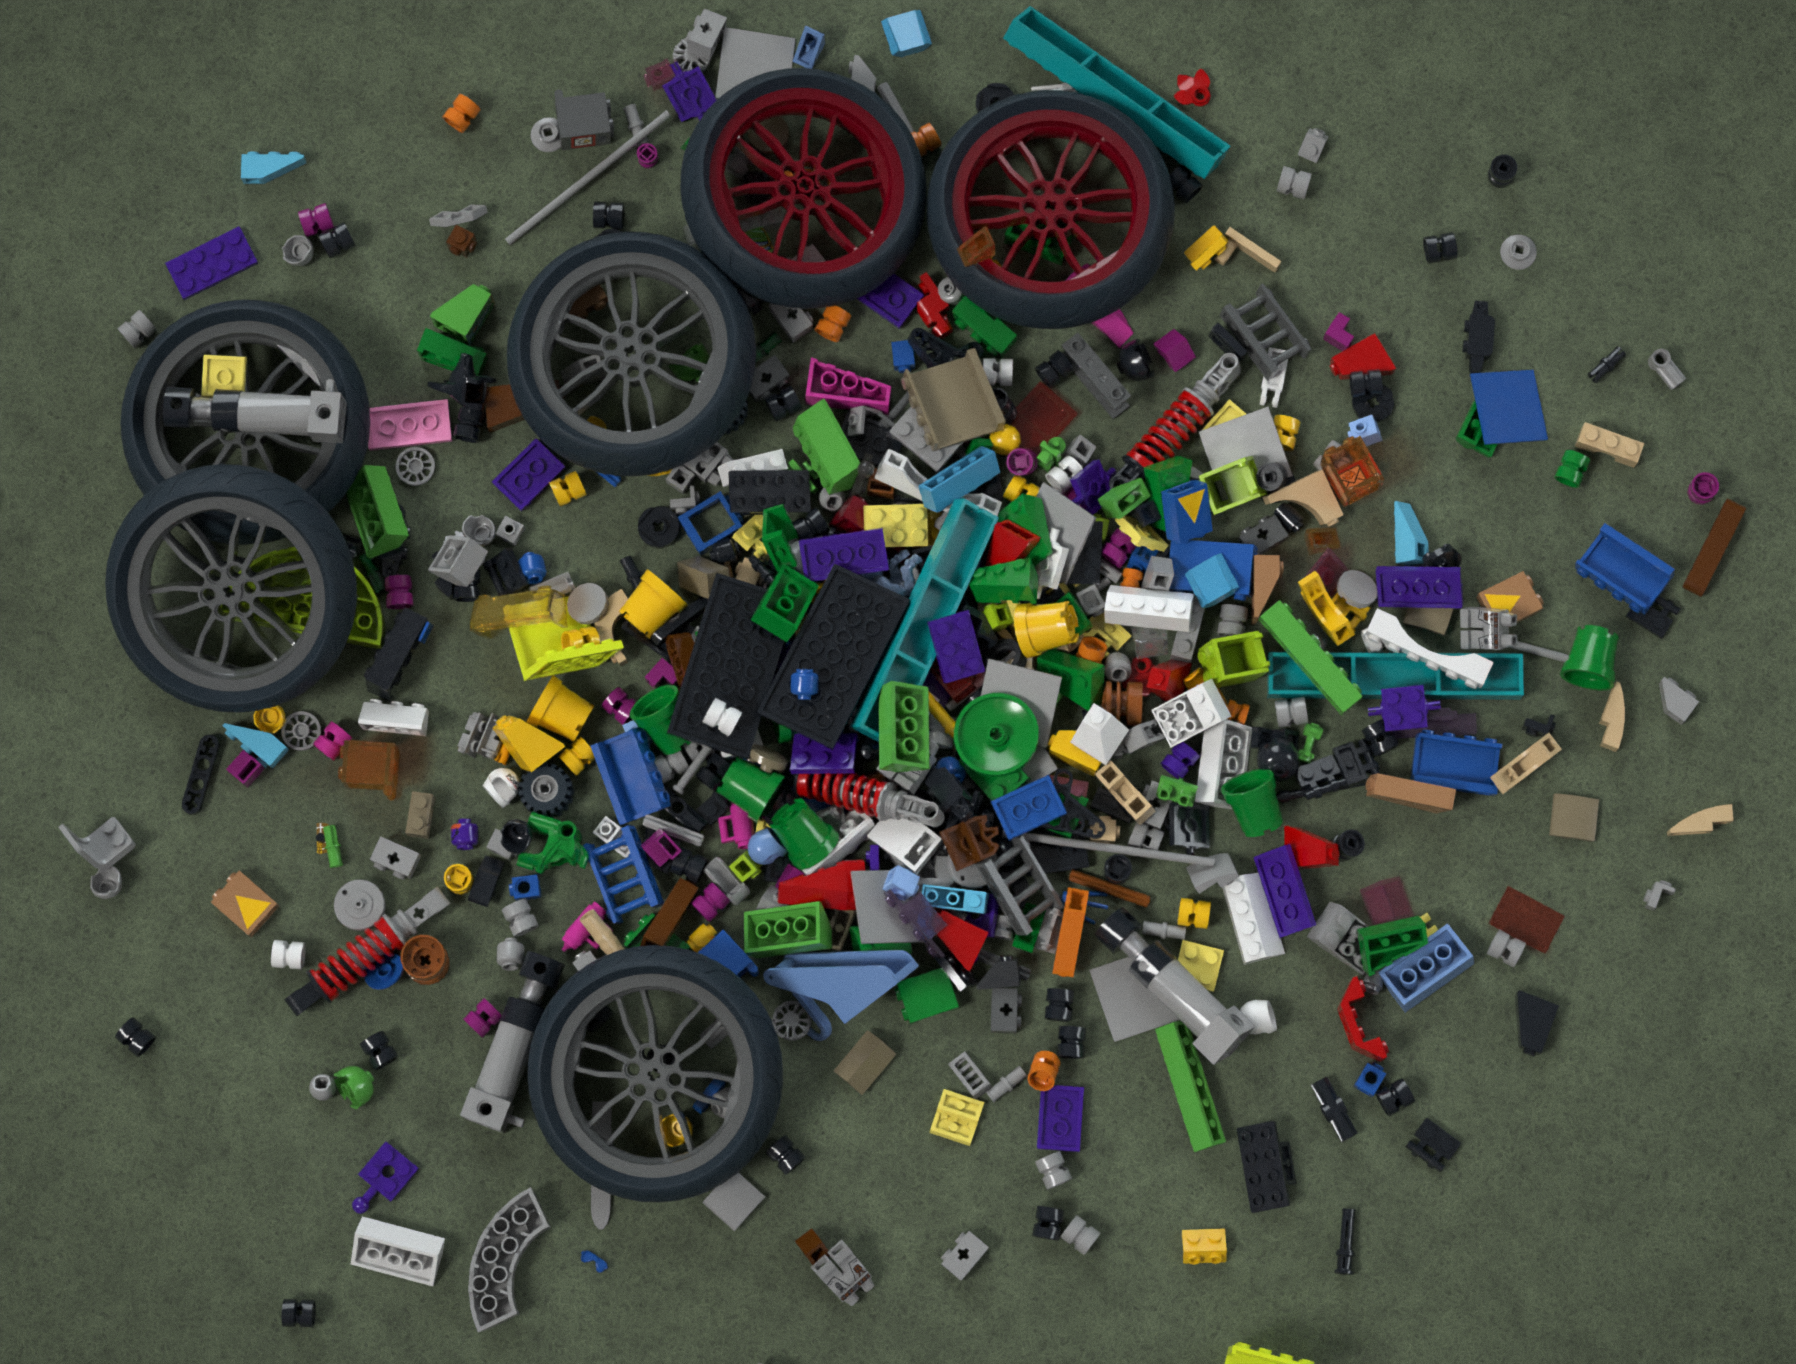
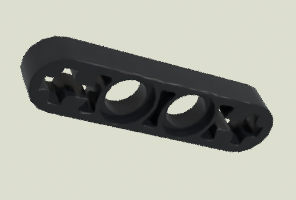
M703 596L698 598L681 613L655 631L651 636V640L657 646L664 644L668 635L677 634L704 613L708 599Z
M205 735L199 742L182 800V809L189 815L198 814L203 806L220 748L219 740L213 735ZM210 739L215 744L214 747L209 749V754L212 755V758L207 755H201L202 751L206 753L207 747L204 744L209 742ZM207 759L210 763L209 768L204 771L198 768L199 761ZM197 779L202 780L204 783L203 788L199 791H195L192 788L193 782ZM190 792L195 795H201L200 798L195 797L194 803L197 804V807L192 808L191 811H189L187 803H191L193 796L189 795Z

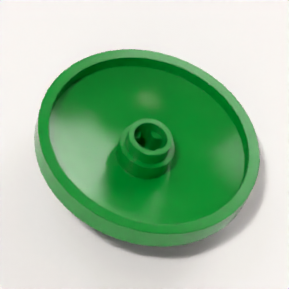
M989 693L972 700L961 711L954 727V743L960 758L971 770L988 777H1004L1021 770L1032 759L1039 743V727L1032 710L1022 700L1005 693Z

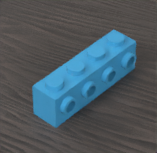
M981 446L920 484L918 487L924 507L936 513L943 511L948 505L953 503L954 499H960L999 474L1000 469L995 451Z

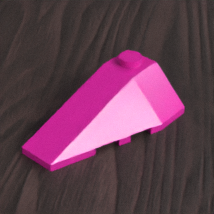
M1086 263L1081 268L1086 270L1090 265ZM1073 272L1065 281L1074 278L1077 274ZM1121 309L1102 319L1091 322L1119 348L1133 335V331Z

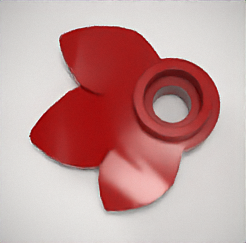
M1199 69L1194 78L1187 75H1178L1177 85L1180 91L1174 94V98L1180 104H1194L1195 106L1203 107L1209 103L1211 97L1208 90L1210 79L1204 70ZM1198 94H1202L1204 98L1202 100H1198L1196 96Z
M1139 655L1133 659L1130 678L1122 683L1124 689L1127 688L1128 682H1142V696L1147 697L1151 693L1146 686L1151 668L1156 665L1152 664L1149 657ZM1143 662L1146 668L1141 670L1138 668V664Z

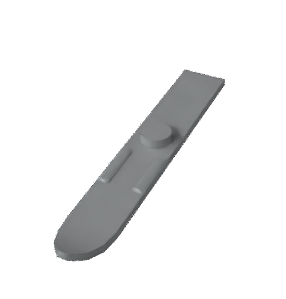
M592 1102V1118L608 1102ZM612 1107L593 1127L605 1140L611 1137ZM591 1185L592 1219L595 1226L601 1230L605 1228L610 1217L611 1194Z

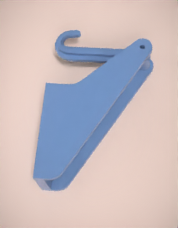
M904 950L787 954L780 964L775 968L767 969L763 976L767 984L792 992L821 1030L819 1034L810 1028L807 1034L816 1041H823L830 1036L832 1027L829 1019L813 999L828 1003L845 1024L919 967V965Z

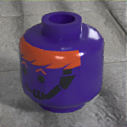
M458 819V823L451 826V843L456 846L457 850H472L473 846L478 844L479 829L477 824L471 823V819Z

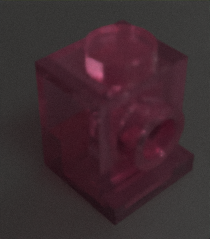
M668 58L645 68L646 74L643 75L647 87L651 86L653 91L663 88L662 85L670 82L675 77ZM662 72L661 76L657 77L654 75L656 73Z

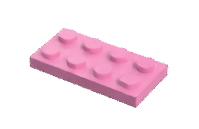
M448 399L369 408V451L452 442Z

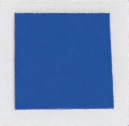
M1534 370L1470 374L1484 445L1548 440Z

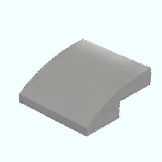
M1228 853L1209 856V858H1215L1214 867L1191 864L1186 867L1192 883L1199 894L1216 882L1222 888L1239 877Z
M737 1173L725 1183L716 1187L703 1201V1204L735 1231L764 1200L765 1196L740 1173Z

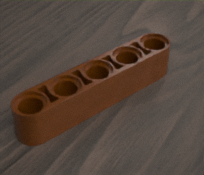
M1728 498L1726 499L1682 586L1683 589L1702 597L1746 507Z
M689 632L672 634L666 637V648L679 689L681 688L694 646L692 635Z

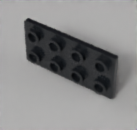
M731 470L728 472L731 513L763 515V509L780 504L784 505L787 513L811 511L808 470Z
M1275 1121L1237 1128L1251 1213L1290 1206L1287 1185H1294L1297 1182L1289 1141L1279 1142Z

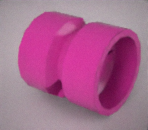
M331 721L324 729L325 734L319 735L313 745L331 760L335 761L341 753L340 748L346 747L352 740V737Z

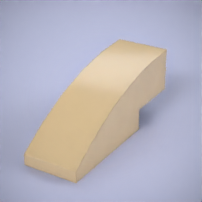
M1617 681L1610 692L1599 724L1607 726L1600 746L1614 752L1619 749L1625 723L1624 697L1621 684Z
M1732 804L1715 806L1692 814L1668 830L1667 836L1708 834L1713 831V825L1730 824L1734 821Z

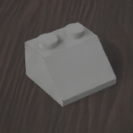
M448 535L428 571L457 586L467 587L474 580V575L478 568L484 563L488 551L469 537Z

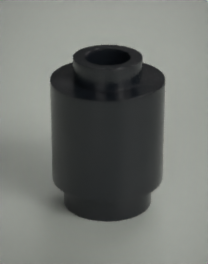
M1282 503L1273 513L1289 533L1293 531L1297 533L1304 526V517L1290 504Z

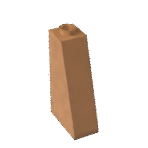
M1379 773L1370 775L1366 782V796L1436 814L1453 809L1456 789Z

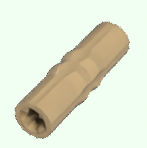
M594 909L589 910L580 918V922L606 955L625 949Z

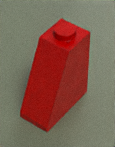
M1375 333L1333 356L1330 361L1331 365H1329L1334 376L1338 375L1340 380L1350 379V372L1362 371L1366 374L1368 370L1380 369L1381 376L1392 375L1396 370L1395 365Z
M1008 519L996 523L985 567L1024 559L1040 541V537Z
M1170 659L1153 666L1146 687L1161 700L1169 701L1184 693L1186 686L1183 680L1189 676L1192 664Z
M1284 826V845H1291L1299 870L1339 866L1338 844L1302 828Z
M941 909L940 913H935L931 921L934 924L933 930L964 968L970 971L989 932Z

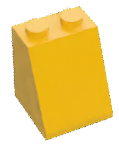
M502 716L495 722L497 725L492 728L519 767L533 772L565 747L560 741L513 716Z
M1059 730L1057 735L1052 734L1047 745V749L1050 750V757L1091 776H1096L1095 773H1097L1101 762L1070 743L1077 730Z

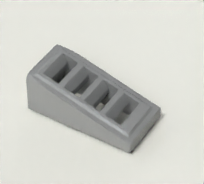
M965 1051L948 1064L974 1099L977 1100L992 1088L989 1081ZM967 1060L968 1063L960 1070L956 1068ZM972 1067L973 1070L963 1077L962 1074ZM976 1074L979 1076L970 1084H968L967 1081L974 1077ZM983 1081V1083L980 1086L973 1090L975 1086H977L979 1083Z

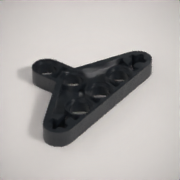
M922 328L913 329L908 336L909 345L928 368L954 361L956 357L963 358L969 349L975 348L979 359L984 354L982 345L977 342H970L958 349ZM926 351L934 352L936 358L929 357Z
M1059 769L1054 775L1053 784L1057 793L1065 797L1063 805L1067 814L1060 817L1061 821L1056 826L1047 823L1040 827L1091 839L1103 837L1106 831L1104 822L1070 796L1073 775L1067 769ZM1066 773L1070 778L1067 784H1060L1057 780L1059 774ZM1072 819H1078L1081 821V828L1072 830L1069 822ZM1084 820H1088V826L1091 827L1099 824L1102 832L1098 831L1097 834H1093L1092 829H1087V833L1082 832L1085 827Z

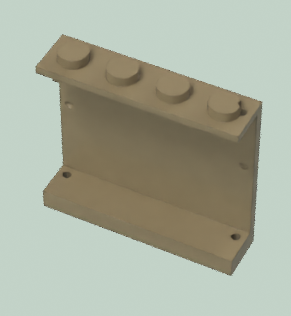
M975 348L967 350L963 358L910 374L909 370L905 369L901 378L902 386L910 395V406L912 409L915 408L918 425L923 427L925 442L931 446L933 452L1003 430L1006 421Z

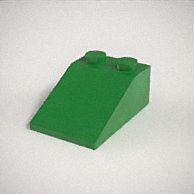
M1022 493L998 513V523L1008 519L1040 537V541L1025 557H1031L1034 566L1053 553L1042 498Z
M783 563L751 620L787 642L797 630L819 585Z
M962 759L959 760L968 775L992 801L1025 786L1031 780L1023 769L1004 777L984 776L971 770Z

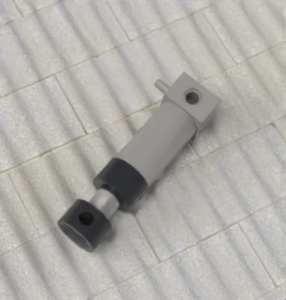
M332 379L326 380L325 391H311V396L216 389L213 398L196 397L193 388L167 387L163 402V421L167 427L192 428L195 420H208L212 422L214 431L310 436L313 442L343 443L347 402L340 392H334L335 381Z
M1124 907L1116 910L1099 927L1095 936L1113 954L1123 950L1132 959L1133 963L1129 968V972L1149 989L1197 1037L1193 1045L1213 1065L1229 1057L1256 1026L1235 1005L1226 1009L1159 940L1151 945L1145 942L1137 934L1141 924Z
M527 951L518 974L526 979L523 990H521L519 998L508 997L475 1088H470L460 1116L464 1119L501 1133H505L508 1123L523 1127L525 1120L511 1115L515 1107L512 1102L528 1063L535 1029L545 1010L541 1008L540 1003L544 998L547 987L551 989L557 988L565 967L563 963L541 954ZM546 966V971L543 974H537L539 967ZM487 1106H492L491 1113L489 1115H484V1108Z

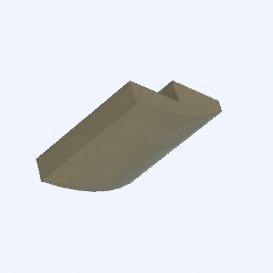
M1408 608L1403 624L1444 636L1454 608Z
M1555 793L1553 795L1549 836L1565 839L1573 838L1588 842L1595 841L1599 799Z

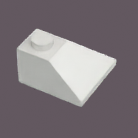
M1094 703L1070 743L1104 765H1107L1129 729L1112 714Z

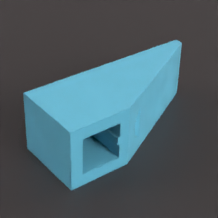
M254 151L248 152L247 154H242L241 179L244 184H265L306 164V159L299 152H289V155H283L279 152H268V154H260Z
M1394 501L1396 563L1407 566L1423 564L1422 558L1429 552L1428 540L1411 505Z
M226 723L222 725L226 729L225 734L233 741L237 738L243 744L240 747L249 755L252 752L258 756L256 760L265 768L269 765L273 769L289 751L271 733Z
M923 884L920 905L986 914L989 893Z

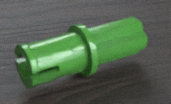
M325 826L323 830L326 847L324 848L328 853L329 867L343 866L340 854L341 844L338 843L336 826Z

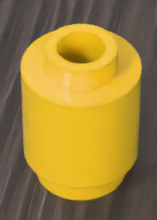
M702 924L688 937L689 940L686 943L694 952L698 953L715 937L717 931L710 924L707 926Z

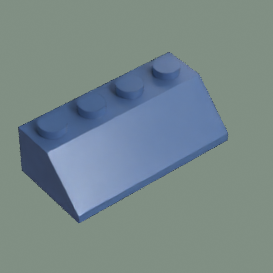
M1446 924L1428 937V944L1407 956L1398 958L1392 962L1393 964L1388 967L1386 966L1378 973L1392 997L1402 1010L1407 1012L1474 965V958L1452 928Z

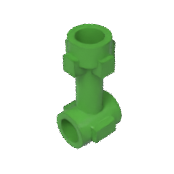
M1311 722L1304 727L1303 735L1307 736L1303 750L1298 751L1299 761L1303 763H1310L1314 758L1315 754L1311 753L1315 739L1320 740L1323 728L1319 727L1318 724Z

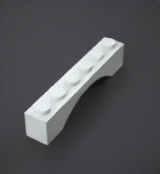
M888 449L875 475V479L922 501L918 486L928 479L916 470L907 457ZM967 493L961 497L980 507L979 509H985L998 516L1002 502L983 493ZM952 504L948 505L943 511L947 512L950 510Z
M1378 608L1365 633L1371 642L1376 644L1384 643L1388 645L1387 648L1396 653L1401 651L1407 654L1406 657L1412 661L1418 662L1420 660L1425 662L1428 668L1435 671L1440 669L1446 672L1445 675L1454 680L1459 678L1465 681V685L1473 689L1483 686L1493 665L1492 661L1475 653L1464 656H1448L1429 651L1418 645L1407 635L1397 617Z

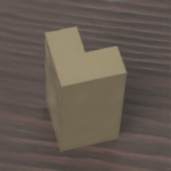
M701 556L677 562L679 587L707 599L715 574L720 573L729 576L728 567Z
M867 1030L835 1068L834 1072L858 1093L863 1095L895 1057L896 1053L881 1039Z

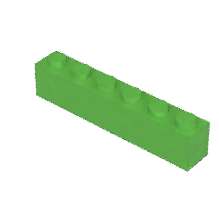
M1279 600L1259 617V621L1342 716L1362 699V690L1356 683L1352 684L1347 679L1348 674L1342 667L1338 668L1333 663V656L1327 650L1324 652L1320 648L1319 640L1313 634L1310 636L1305 630L1307 628L1306 625L1299 618L1297 620L1291 614L1293 611L1287 603L1282 604Z
M1181 1021L1172 1022L1155 1029L1194 1152L1226 1143L1197 1049L1193 1045L1194 1040L1191 1031Z

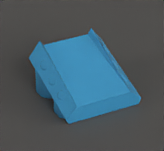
M913 10L881 21L889 43L890 53L893 56H908L922 52L932 45L921 10Z
M1222 553L1214 555L1185 573L1202 608L1218 604L1233 595L1239 588L1238 582L1232 575Z

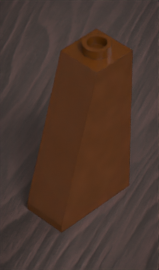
M554 380L557 389L563 387L559 380ZM510 385L487 387L485 405L489 432H495L525 420L516 404Z
M679 878L644 934L640 946H667L696 896L698 887L693 882Z

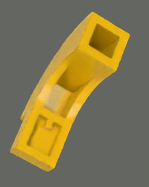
M1316 571L1298 581L1302 591L1300 593L1319 625L1337 646L1355 635L1349 620L1333 603Z

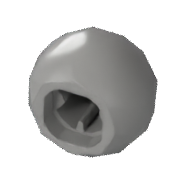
M823 488L819 495V502L828 511L839 510L845 502V493L842 491L829 495L827 490Z
M318 1074L310 1081L309 1091L315 1099L326 1101L335 1094L336 1082L327 1074Z

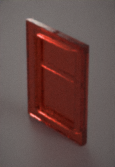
M1040 381L1016 407L1018 411L1017 417L1009 425L1015 427L1020 433L1021 442L1018 448L1030 449L1038 456L1041 452V442L1044 440L1048 445L1049 440L1053 437H1058L1078 413Z

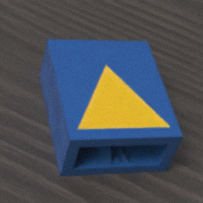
M1191 480L1161 491L1168 540L1175 541L1176 544H1185L1192 538H1201L1206 533L1213 531L1207 483Z

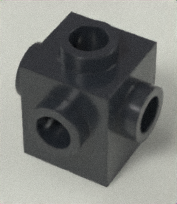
M750 171L742 178L743 182L739 186L749 183L769 182L770 178L764 172ZM747 194L744 196L749 201L752 199L755 203L762 204L771 194Z

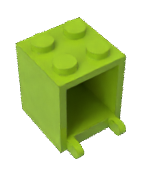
M1253 456L1241 458L1199 475V481L1207 483L1210 512L1213 511L1214 515L1268 495L1266 490L1262 489L1257 483L1256 474L1258 469ZM1219 480L1222 481L1228 499L1222 502L1214 482Z
M1259 631L1216 638L1199 648L1198 660L1203 666L1204 682L1212 679L1216 687L1220 688L1252 682L1269 672L1270 662L1266 661L1261 642L1263 634L1259 633Z

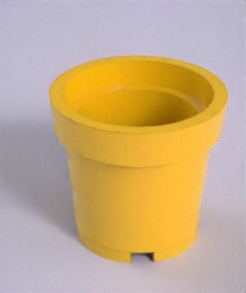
M647 569L640 578L642 580L618 612L620 614L625 612L626 614L623 617L644 634L648 632L646 637L650 639L655 631L662 627L677 612L681 613L688 604Z
M1069 601L1041 605L1024 603L1018 604L1015 607L1014 626L1019 647L1026 658H1032L1041 655L1043 651L1078 641L1079 633L1075 634V627H1079L1078 619L1073 605H1068Z
M553 675L526 723L535 727L539 725L574 742L595 705L571 691L562 684V680Z

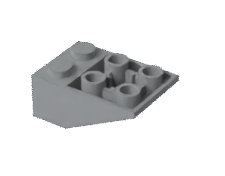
M1329 902L1317 920L1316 926H1313L1307 937L1361 975L1365 974L1362 966L1357 929L1369 926L1342 905Z

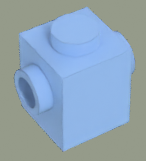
M1373 415L1349 423L1351 430L1348 431L1351 443L1355 442L1359 449L1383 441Z
M897 865L888 872L882 889L892 894L894 898L905 901L917 893L919 889L917 883L920 876L914 874L908 868Z

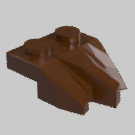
M987 815L975 816L968 819L965 823L961 822L939 832L956 871L995 855L999 848V845L991 840V838L999 834L998 827H985Z

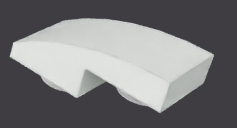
M606 816L592 832L605 843L618 839L623 834L621 827ZM623 845L614 849L624 858L629 857L630 851L628 846Z

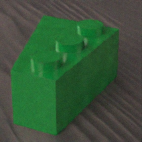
M425 328L417 348L421 361L450 371L455 369L461 353H468L473 356L476 376L482 375L488 360L484 349L477 346L470 347L460 340L449 338L428 328Z

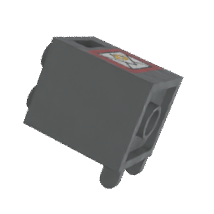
M561 90L555 91V108L561 150L611 144V137H614L613 119H609L611 117L610 99L605 98V92L563 98Z

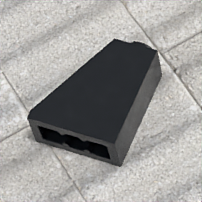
M1518 990L1515 994L1519 1048L1523 1049L1524 1054L1535 1057V1054L1540 1055L1543 1051L1559 1005Z

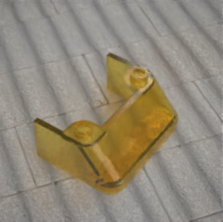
M540 586L538 590L495 597L480 595L473 604L470 631L485 639H492L491 630L552 622L562 628H568L565 595L555 589H551V586Z

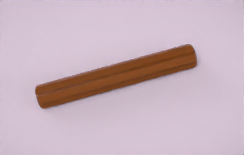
M1072 870L1070 873L1069 881L1143 907L1149 905L1150 896L1076 870Z

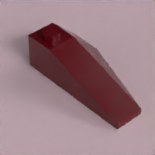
M855 495L846 500L828 526L837 528L841 533L864 530L863 506L868 505L866 500ZM886 547L887 558H894L896 554H899L901 550L906 548ZM910 554L899 564L904 565L905 560L909 559L912 555Z

